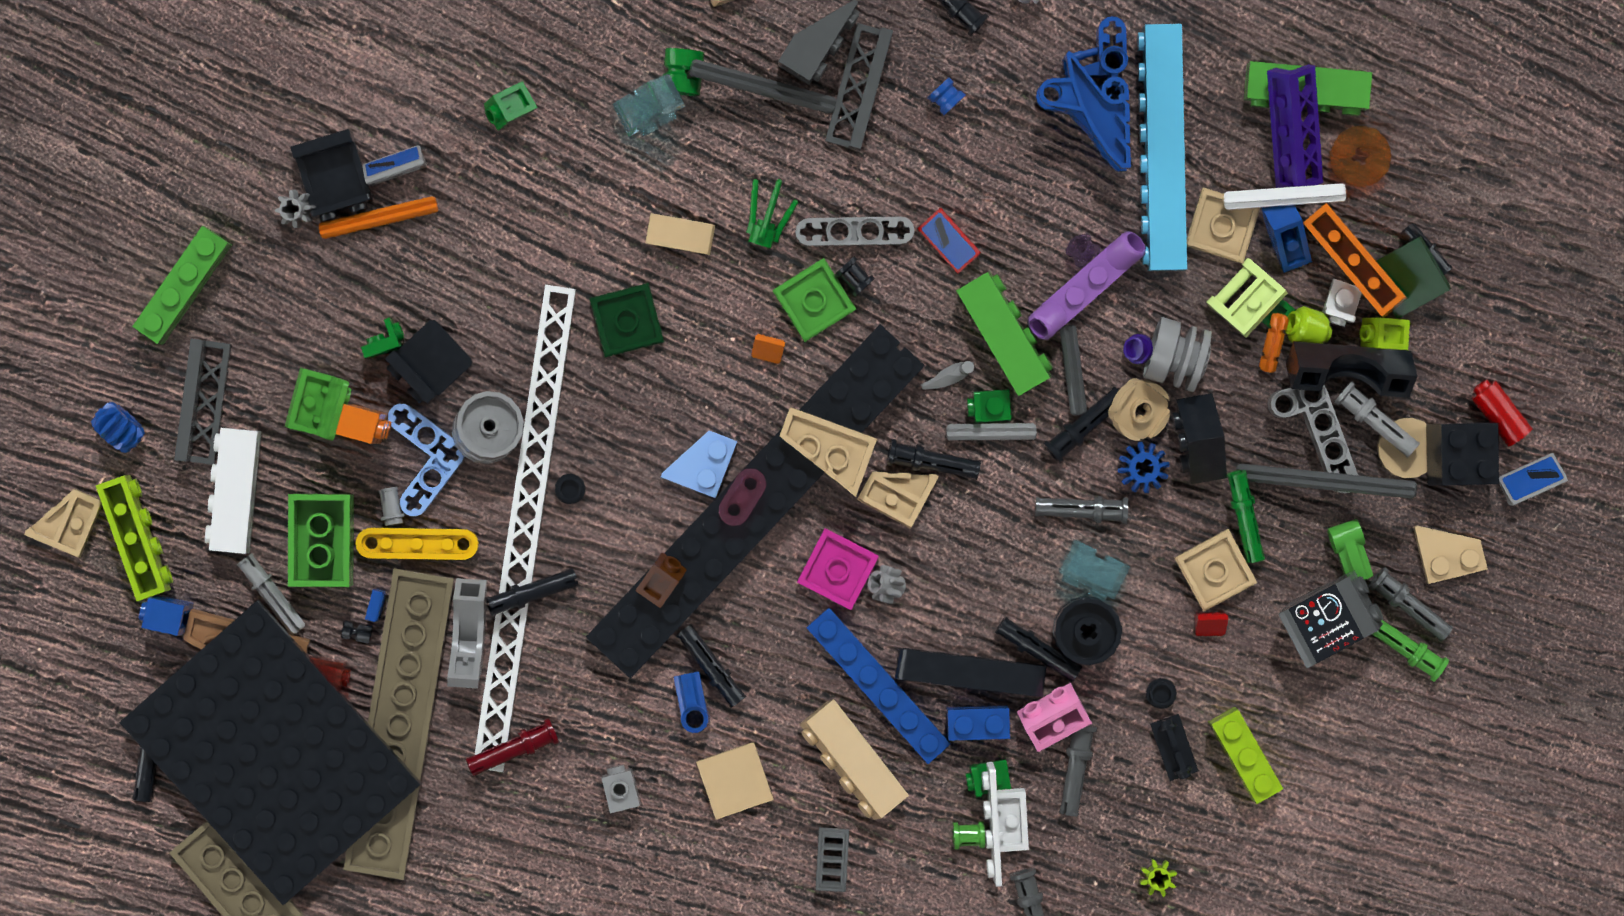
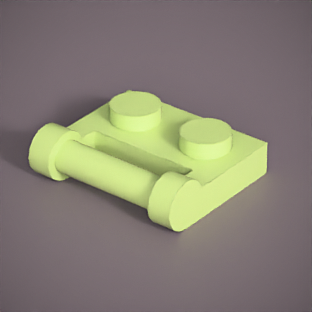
M1249 258L1241 264L1243 268L1215 297L1211 296L1206 301L1212 310L1224 318L1245 338L1288 294L1286 289ZM1251 276L1257 278L1229 309L1225 306V303Z

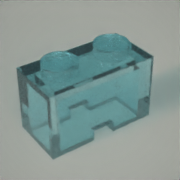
M670 74L648 81L634 90V95L628 94L612 104L628 137L641 133L642 137L657 131L659 129L658 123L662 126L677 118L675 113L685 107Z
M1073 539L1057 572L1063 574L1061 580L1078 588L1080 583L1090 587L1091 589L1088 594L1104 602L1107 596L1115 599L1130 566L1108 555L1102 560L1095 556L1096 549Z

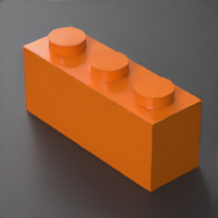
M344 404L335 434L369 444H381L382 439H388L392 422L388 421L387 413L355 404Z

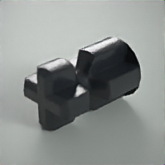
M345 620L341 630V637L350 639L352 635H355L356 641L369 644L373 626L360 623L357 628H354L353 622Z

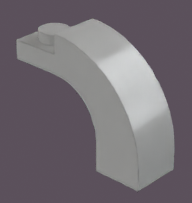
M456 578L453 596V635L447 687L478 688L485 644L487 580Z

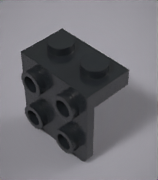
M435 320L428 321L397 351L394 350L385 358L390 364L386 367L387 370L398 381L403 378L411 386L407 391L418 403L424 400L427 404H431L472 365L471 357Z

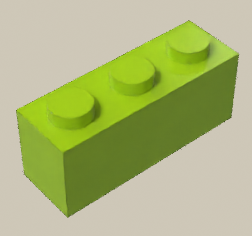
M1232 707L1208 721L1253 802L1259 804L1283 790L1282 785L1236 707Z

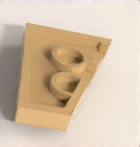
M792 407L788 411L780 433L782 439L856 497L877 438Z

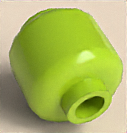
M1303 306L1289 313V322L1285 333L1291 343L1295 341L1324 344L1330 340L1332 326H1330L1328 315L1324 312Z

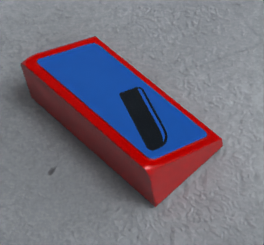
M939 208L917 228L957 274L981 254L978 248L942 208Z

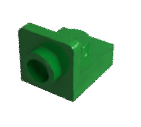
M523 81L493 95L484 103L486 117L490 123L495 125L498 131L538 108Z
M390 317L384 319L390 337L385 338L384 334H379L366 339L367 345L361 347L365 359L369 360L402 347L400 340L405 339L399 322L394 323Z
M1009 389L972 392V398L967 399L968 417L974 416L975 423L1011 420Z
M1006 759L989 761L993 762L996 769L997 790L1011 789ZM986 762L970 765L971 772L965 773L968 791H974L976 797H982V795L988 794V790H983L982 772L987 771Z

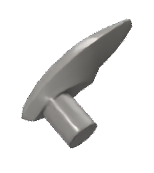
M965 361L952 364L940 371L931 380L920 385L923 390L955 384L973 372L974 362Z

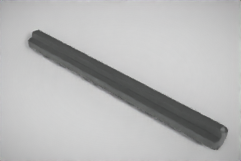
M1239 464L1236 467V471L1246 470L1248 482L1410 499L1416 497L1417 483L1415 481Z

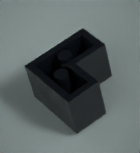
M1213 394L1176 399L1177 412L1172 413L1175 431H1181V434H1178L1180 451L1184 452V455L1179 456L1182 473H1188L1191 485L1226 479L1225 436Z

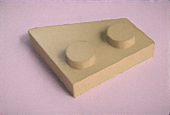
M871 472L857 500L911 529L939 476L936 474L918 475L911 473Z
M1421 526L1413 527L1427 584L1488 569L1481 540Z

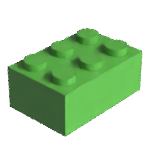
M288 494V587L353 586L354 494Z

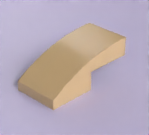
M651 213L645 243L710 255L715 225Z

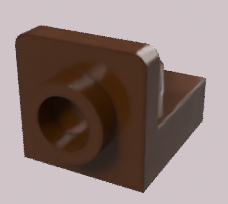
M661 553L635 591L661 608L687 570L676 558Z

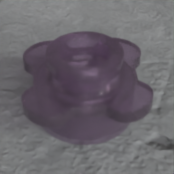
M1089 234L1075 236L1070 240L1066 248V255L1072 257L1075 260V265L1079 268L1085 267L1088 261L1100 253L1099 245L1093 244Z

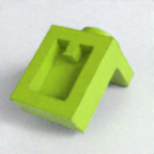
M1363 318L1360 328V346L1408 350L1410 320Z

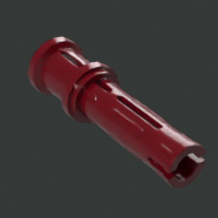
M547 718L544 720V724L528 731L522 729L517 737L465 760L474 777L483 771L525 753L533 755L535 750L551 743L556 745L559 741L550 720Z

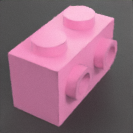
M1071 683L1054 689L1045 697L1030 702L1024 708L1017 711L1028 736L1038 752L1092 724Z

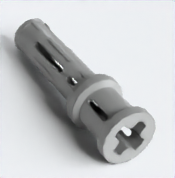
M1353 382L1335 400L1334 403L1337 405L1342 404L1354 414V419L1357 422H1366L1384 439L1406 455L1407 458L1419 446V441L1417 442L1376 408L1375 400L1365 397L1355 388Z

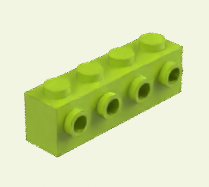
M124 475L95 485L136 601L171 590L170 583H173V578L169 567L162 565L159 555L163 554V550L158 537H153L149 526L153 525L148 509L141 506L139 497L142 496V491L137 479L132 480L131 475Z

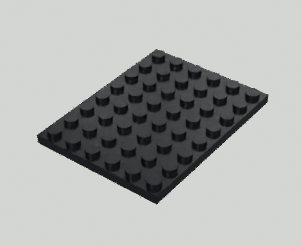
M259 600L252 604L119 722L282 905L286 904L421 785L418 778Z

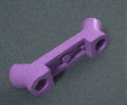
M1126 231L1103 249L1028 317L1027 324L1031 332L1041 340H1049L1064 325L1145 255L1146 248L1142 239L1135 233Z

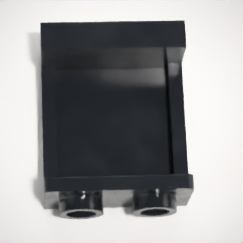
M350 129L290 147L293 158L296 159L305 191L310 194L308 198L309 204L316 206L315 209L310 211L312 218H320L321 222L338 218L337 212L349 209L350 213H355L367 209V203L374 201L370 187L365 182L362 161L353 132Z

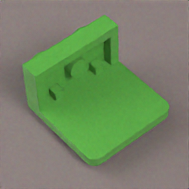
M300 367L284 427L314 434L333 441L335 435H337L335 433L343 405L348 404L351 396V388L348 387L349 382L335 376Z

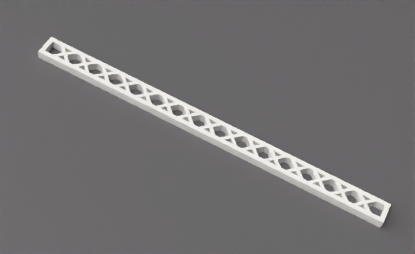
M545 285L499 593L506 591L507 583L510 587L515 585L509 576V569L518 562L527 574L526 579L517 585L520 587L531 583L533 580L576 289ZM551 292L568 294L567 307L556 314L549 304ZM549 311L553 317L547 321ZM566 314L565 321L563 323L560 317ZM556 321L562 328L563 335L552 344L545 335V329ZM545 342L548 347L542 351L543 343ZM561 344L560 354H559L558 351H557L555 348H556L558 345ZM552 351L558 359V367L547 374L540 365L541 358ZM540 371V373L543 375V378L538 381ZM556 374V381L554 384V382L551 380V377H553ZM547 381L554 390L553 398L542 404L536 395V389ZM536 402L539 408L533 412L534 403ZM552 404L550 414L546 408ZM543 412L549 420V427L538 434L531 425L532 418ZM530 432L535 437L531 441H529ZM545 435H547L546 444H545L544 441L541 439V438H543ZM538 441L545 454L544 458L534 465L527 456V449ZM526 462L530 468L524 472ZM543 464L542 474H541V473L538 471L537 468L540 467V466ZM534 472L540 481V487L529 495L522 482L523 478ZM522 493L525 499L520 502V496ZM538 495V501L536 504L533 498ZM529 502L536 511L535 518L525 525L518 516V509ZM516 522L521 528L517 532H515ZM532 525H534L533 534L528 530ZM524 532L531 541V547L520 555L513 546V542L517 536ZM513 553L516 559L511 562V556ZM529 555V561L527 565L524 558ZM529 603L525 604V608L520 609L513 615L507 610L495 616L475 755L481 753L491 743L494 746L499 745L497 739L501 736V743L509 739ZM503 614H504V615L506 616V618H507L504 622H502V615H503ZM520 615V620H519V625H518V623L515 621V618ZM511 623L518 632L517 639L506 645L500 637V629ZM499 643L502 647V650L497 653ZM516 645L515 654H513L510 649ZM506 653L513 662V667L502 676L495 666L497 658ZM495 674L498 680L492 683L493 675ZM509 676H511L510 685L505 680ZM502 683L509 694L508 699L498 706L490 695L491 690ZM490 704L493 710L488 713V708ZM507 705L506 713L504 714L501 709ZM497 713L503 721L504 727L493 736L487 728L486 722L487 719ZM486 734L489 740L483 743L484 735ZM505 763L488 770L504 772Z

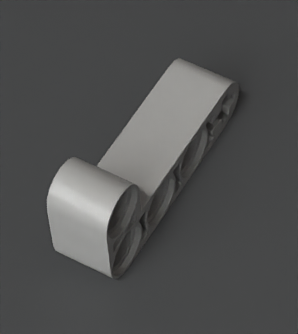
M1325 385L1319 391V396L1314 402L1306 400L1304 396L1305 390L1291 389V386L1271 394L1267 405L1268 410L1275 417L1286 418L1299 413L1303 414L1323 472L1339 473L1338 468L1331 469L1330 465L1340 464L1345 461V466H1339L1342 474L1358 475ZM1281 395L1286 396L1290 400V408L1285 413L1279 412L1275 405L1277 398ZM1321 413L1329 418V426L1324 431L1318 430L1315 426V418ZM1331 442H1335L1340 449L1338 457L1333 460L1329 459L1325 454L1326 446ZM1335 491V492L1344 493V494H1345V493H1350V492Z

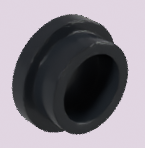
M565 474L555 484L556 496L565 504H575L585 494V483L578 475Z
M1157 678L1147 686L1146 698L1155 708H1167L1176 699V688L1168 679Z

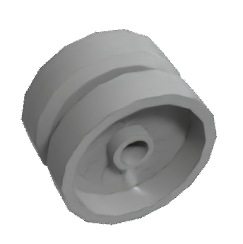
M485 391L474 394L461 406L453 420L452 436L455 446L464 457L475 463L490 464L501 461L517 446L523 435L524 421L519 407L511 398L499 392ZM484 422L486 426L490 424L493 430L486 431L483 426Z

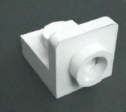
M1337 279L1332 280L1322 312L1329 316L1330 323L1345 327L1346 322H1355L1356 317L1354 315L1362 294L1355 285Z

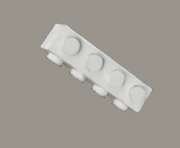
M221 428L220 434H215L214 452H218L217 464H213L211 469V482H215L214 495L210 494L208 499V513H212L211 525H207L205 530V543H209V550L242 554L250 553L261 431Z

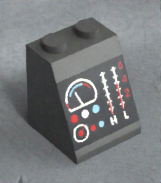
M1355 570L1291 600L1278 614L1306 668L1377 632L1383 625L1381 621L1383 620V615L1376 603L1372 604L1367 595L1369 593L1367 583L1362 576H1357Z

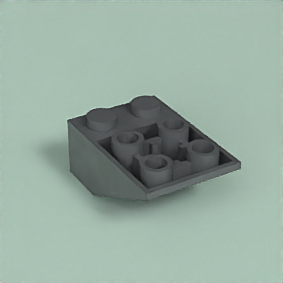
M852 0L795 34L780 57L778 67L809 86L813 80L819 82L828 65L824 61L829 54L832 56L836 55L844 39L840 35L845 28L851 30L859 17L860 11L857 10L858 1Z

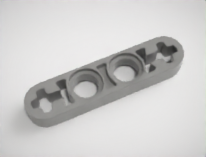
M906 217L807 218L798 223L795 234L797 240L805 246L902 245L912 239L914 225ZM869 222L876 224L879 229L878 236L873 240H867L861 234L862 226ZM882 222H889L887 228H896L898 222H903V226L909 228V233L904 234L903 239H898L895 233L887 234L889 240H882L884 233ZM808 223L812 224L813 229H822L821 223H828L826 228L828 241H821L822 235H813L812 241H806V236L800 235V230L805 229ZM843 223L847 226L849 232L844 240H835L831 236L830 231L834 224Z

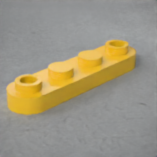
M367 528L362 530L356 538L357 551L363 557L372 559L466 560L473 557L479 548L477 536L468 529ZM369 537L376 538L378 542L376 548L371 549L367 546V539ZM465 538L469 541L467 550L459 548L458 542L460 539Z

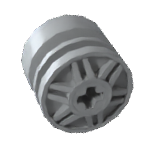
M1160 317L1151 340L1153 345L1152 356L1144 365L1143 378L1163 383L1169 371L1174 372L1173 386L1179 388L1184 376H1187L1185 390L1194 392L1199 381L1203 378L1209 362L1212 331L1203 329L1198 341H1195L1197 327L1191 326L1184 338L1180 336L1181 322Z

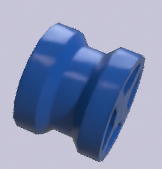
M950 77L928 96L931 103H936L940 107V112L944 116L966 96L962 90H957L953 86L954 81Z

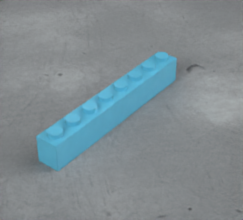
M1145 24L1142 27V32L1137 33L1138 51H1143V63H1138V81L1144 82V93H1139L1138 97L1139 112H1144V124L1139 125L1140 142H1145V155H1140V173L1146 174V185H1141L1140 189L1141 204H1146V216H1141L1142 234H1147L1146 253L1142 257V264L1148 266V271L1187 270L1182 24Z

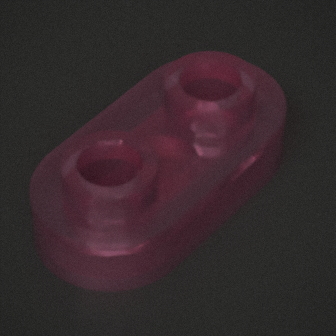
M752 468L745 469L736 477L719 505L720 518L726 524L731 526L740 525L746 521L766 488L765 477L760 471ZM748 478L755 479L757 482L756 488L753 490L747 489L745 487V480ZM737 504L740 507V513L737 516L729 514L728 508L730 505Z

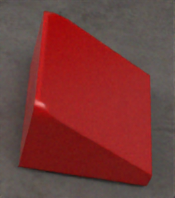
M1196 612V636H1223L1226 634L1228 615L1226 613Z

